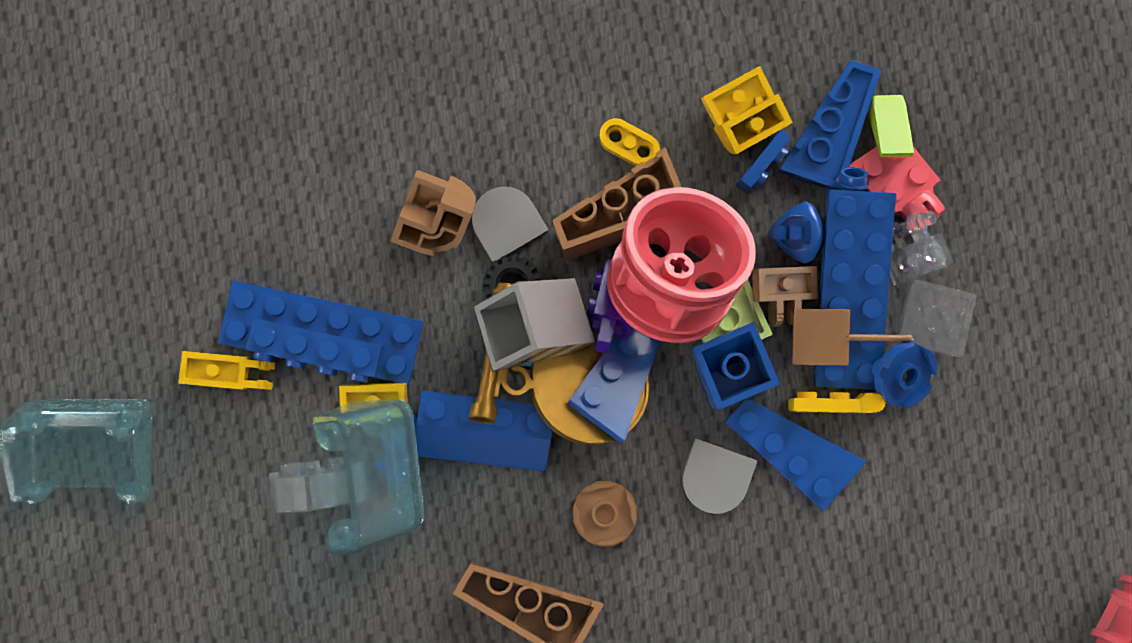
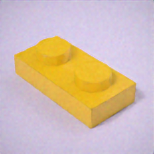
M407 383L342 384L339 386L341 419L407 417Z

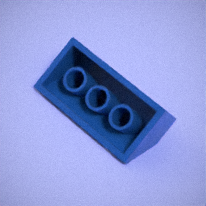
M421 391L415 455L521 469L546 470L552 430L541 419L534 404L494 399L496 402L495 407L498 408L496 423L482 424L468 418L471 404L475 403L477 397Z

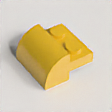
M760 66L701 98L715 125V132L724 147L734 155L793 123L779 94L774 95Z

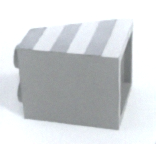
M575 278L516 282L474 306L493 371L570 354L595 342Z

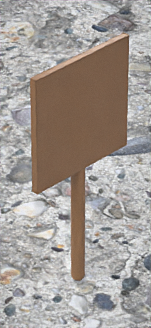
M793 309L792 365H849V341L910 342L913 337L911 335L850 334V309Z

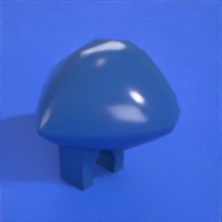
M805 201L793 206L774 223L768 234L784 253L793 260L806 264L816 257L821 248L824 238V227L816 207Z

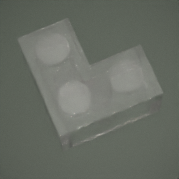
M348 456L328 458V465L320 466V460L282 464V471L269 473L273 513L313 511L366 501L362 461L349 462Z

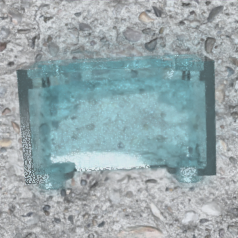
M397 399L349 402L313 417L315 435L321 447L330 451H343L351 518L340 519L331 525L328 531L330 555L354 553L412 532L420 526L424 520V505L414 418L410 406L406 402Z
M34 400L19 406L0 425V453L11 501H26L29 504L44 501L55 488H116L117 498L130 504L145 501L151 493L153 410L152 404L147 400Z

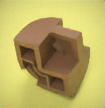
M417 170L390 242L434 256L435 252L448 251L453 247L456 249L463 239L476 204V196L469 186L452 175L449 181H445Z

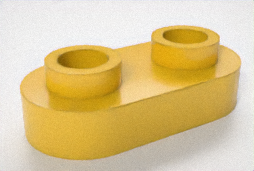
M610 119L600 129L599 140L602 147L634 166L642 162L644 164L655 157L656 153L660 151V145L653 136L622 119ZM612 132H618L621 135V140L613 142L610 140L609 135ZM641 147L649 150V155L645 158L640 157L637 153V150Z

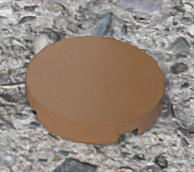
M596 481L587 485L577 495L573 505V522L578 533L586 541L599 547L614 546L625 541L633 531L637 522V505L632 494L622 485L612 481Z

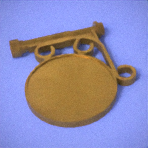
M498 283L497 288L493 289L492 296L512 284ZM587 317V318H588V321H589V324H590L592 318H591V317ZM592 331L595 342L573 353L532 362L530 375L520 366L493 371L486 350L478 397L475 399V403L471 404L468 418L477 423L494 424L496 423L498 410L495 407L496 402L494 399L498 397L499 388L504 395L510 398L520 397L526 391H530L533 404L541 419L552 431L564 439L582 445H601L614 441L613 437L567 404L604 353L595 350L598 333ZM507 371L517 374L522 379L523 386L520 390H513L507 385ZM648 377L628 432L635 427L645 411L649 396Z

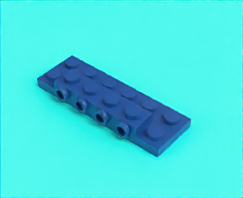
M233 280L218 344L253 351V358L273 362L274 356L286 358L285 365L305 369L306 363L318 365L317 372L337 376L338 370L350 372L349 379L368 383L369 378L374 377L410 385L424 321Z

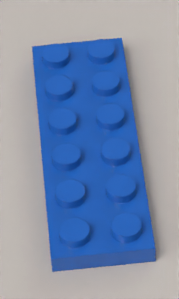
M827 190L818 309H850V334L885 335L896 193ZM849 341V365H814L813 385L816 387L876 390L872 366L876 360L883 357L885 341Z

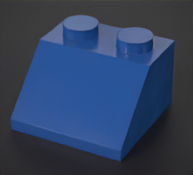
M754 322L692 348L700 382L713 409H723L780 384Z

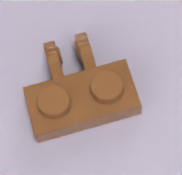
M817 266L760 268L752 270L753 301H770L767 313L769 324L773 327L783 324L784 300H788L785 306L787 323L793 326V309H802L801 300L818 299Z

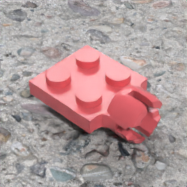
M914 146L913 157H880L878 148L875 147L850 164L849 167L860 168L868 173L867 180L869 185L863 191L896 193L895 215L900 216L914 232L924 229L926 224L934 222L945 211V206L933 192V187L941 180Z

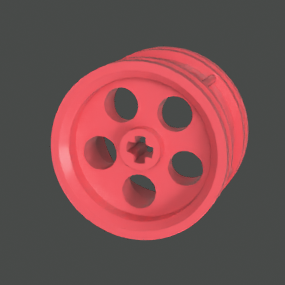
M677 187L662 189L649 194L633 208L624 228L621 243L618 245L607 273V289L612 304L630 326L656 340L684 343L709 335L720 325L729 311L734 297L740 292L753 270L756 249L752 233L743 218L731 206L709 193L691 188ZM649 245H660L665 250L666 256L662 258L656 256L651 251ZM684 250H689L696 254L702 261L693 263L684 254ZM706 282L713 288L700 290L695 286V283Z

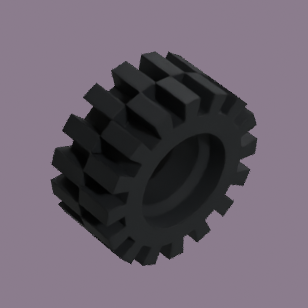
M505 255L498 261L494 260L491 263V267L487 268L485 278L483 279V291L487 299L492 297L493 289L497 288V284L509 273L521 275L525 282L542 280L537 267L529 262L527 258H521L518 255L510 257Z

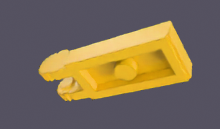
M182 351L178 384L247 390V388L272 390V382L268 380L251 381L248 380L249 367L266 371L275 370V362L250 360V357Z
M797 392V398L788 399L789 412L877 413L886 407L883 396L877 393H860L854 399H850V393L831 392L830 399L817 398V392Z

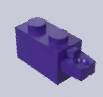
M606 260L603 272L597 271L592 290L598 291L597 298L590 297L586 312L587 317L592 318L590 323L591 330L598 333L595 350L608 353L612 336L628 340L632 328L617 312L609 297L607 273L611 260Z

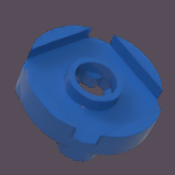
M902 341L891 348L882 358L876 360L872 366L877 394L883 396L885 401L893 406L910 407L920 402L932 388V385L928 384L931 375L934 374L936 376L937 361L934 354L912 341ZM908 370L906 373L907 378L903 380V374Z

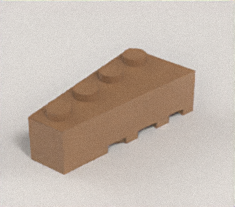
M666 147L657 152L655 157L644 164L642 162L632 168L631 172L616 182L612 181L604 186V189L593 197H587L552 220L565 261L621 242L628 218L638 202L649 194L662 189L682 188Z
M475 563L469 564L453 591L455 596L533 643H583L604 606L600 601Z

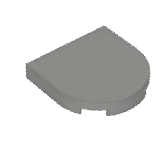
M512 187L491 189L484 193L475 204L472 214L473 228L492 262L500 260L502 256L513 253L549 232L530 198L518 189Z
M694 438L682 474L683 488L687 498L697 508L708 513L719 514L734 509L742 502L747 493L757 460Z

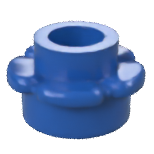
M847 167L841 170L840 177L836 179V183L842 190L863 191L869 185L867 180L868 173L860 168Z

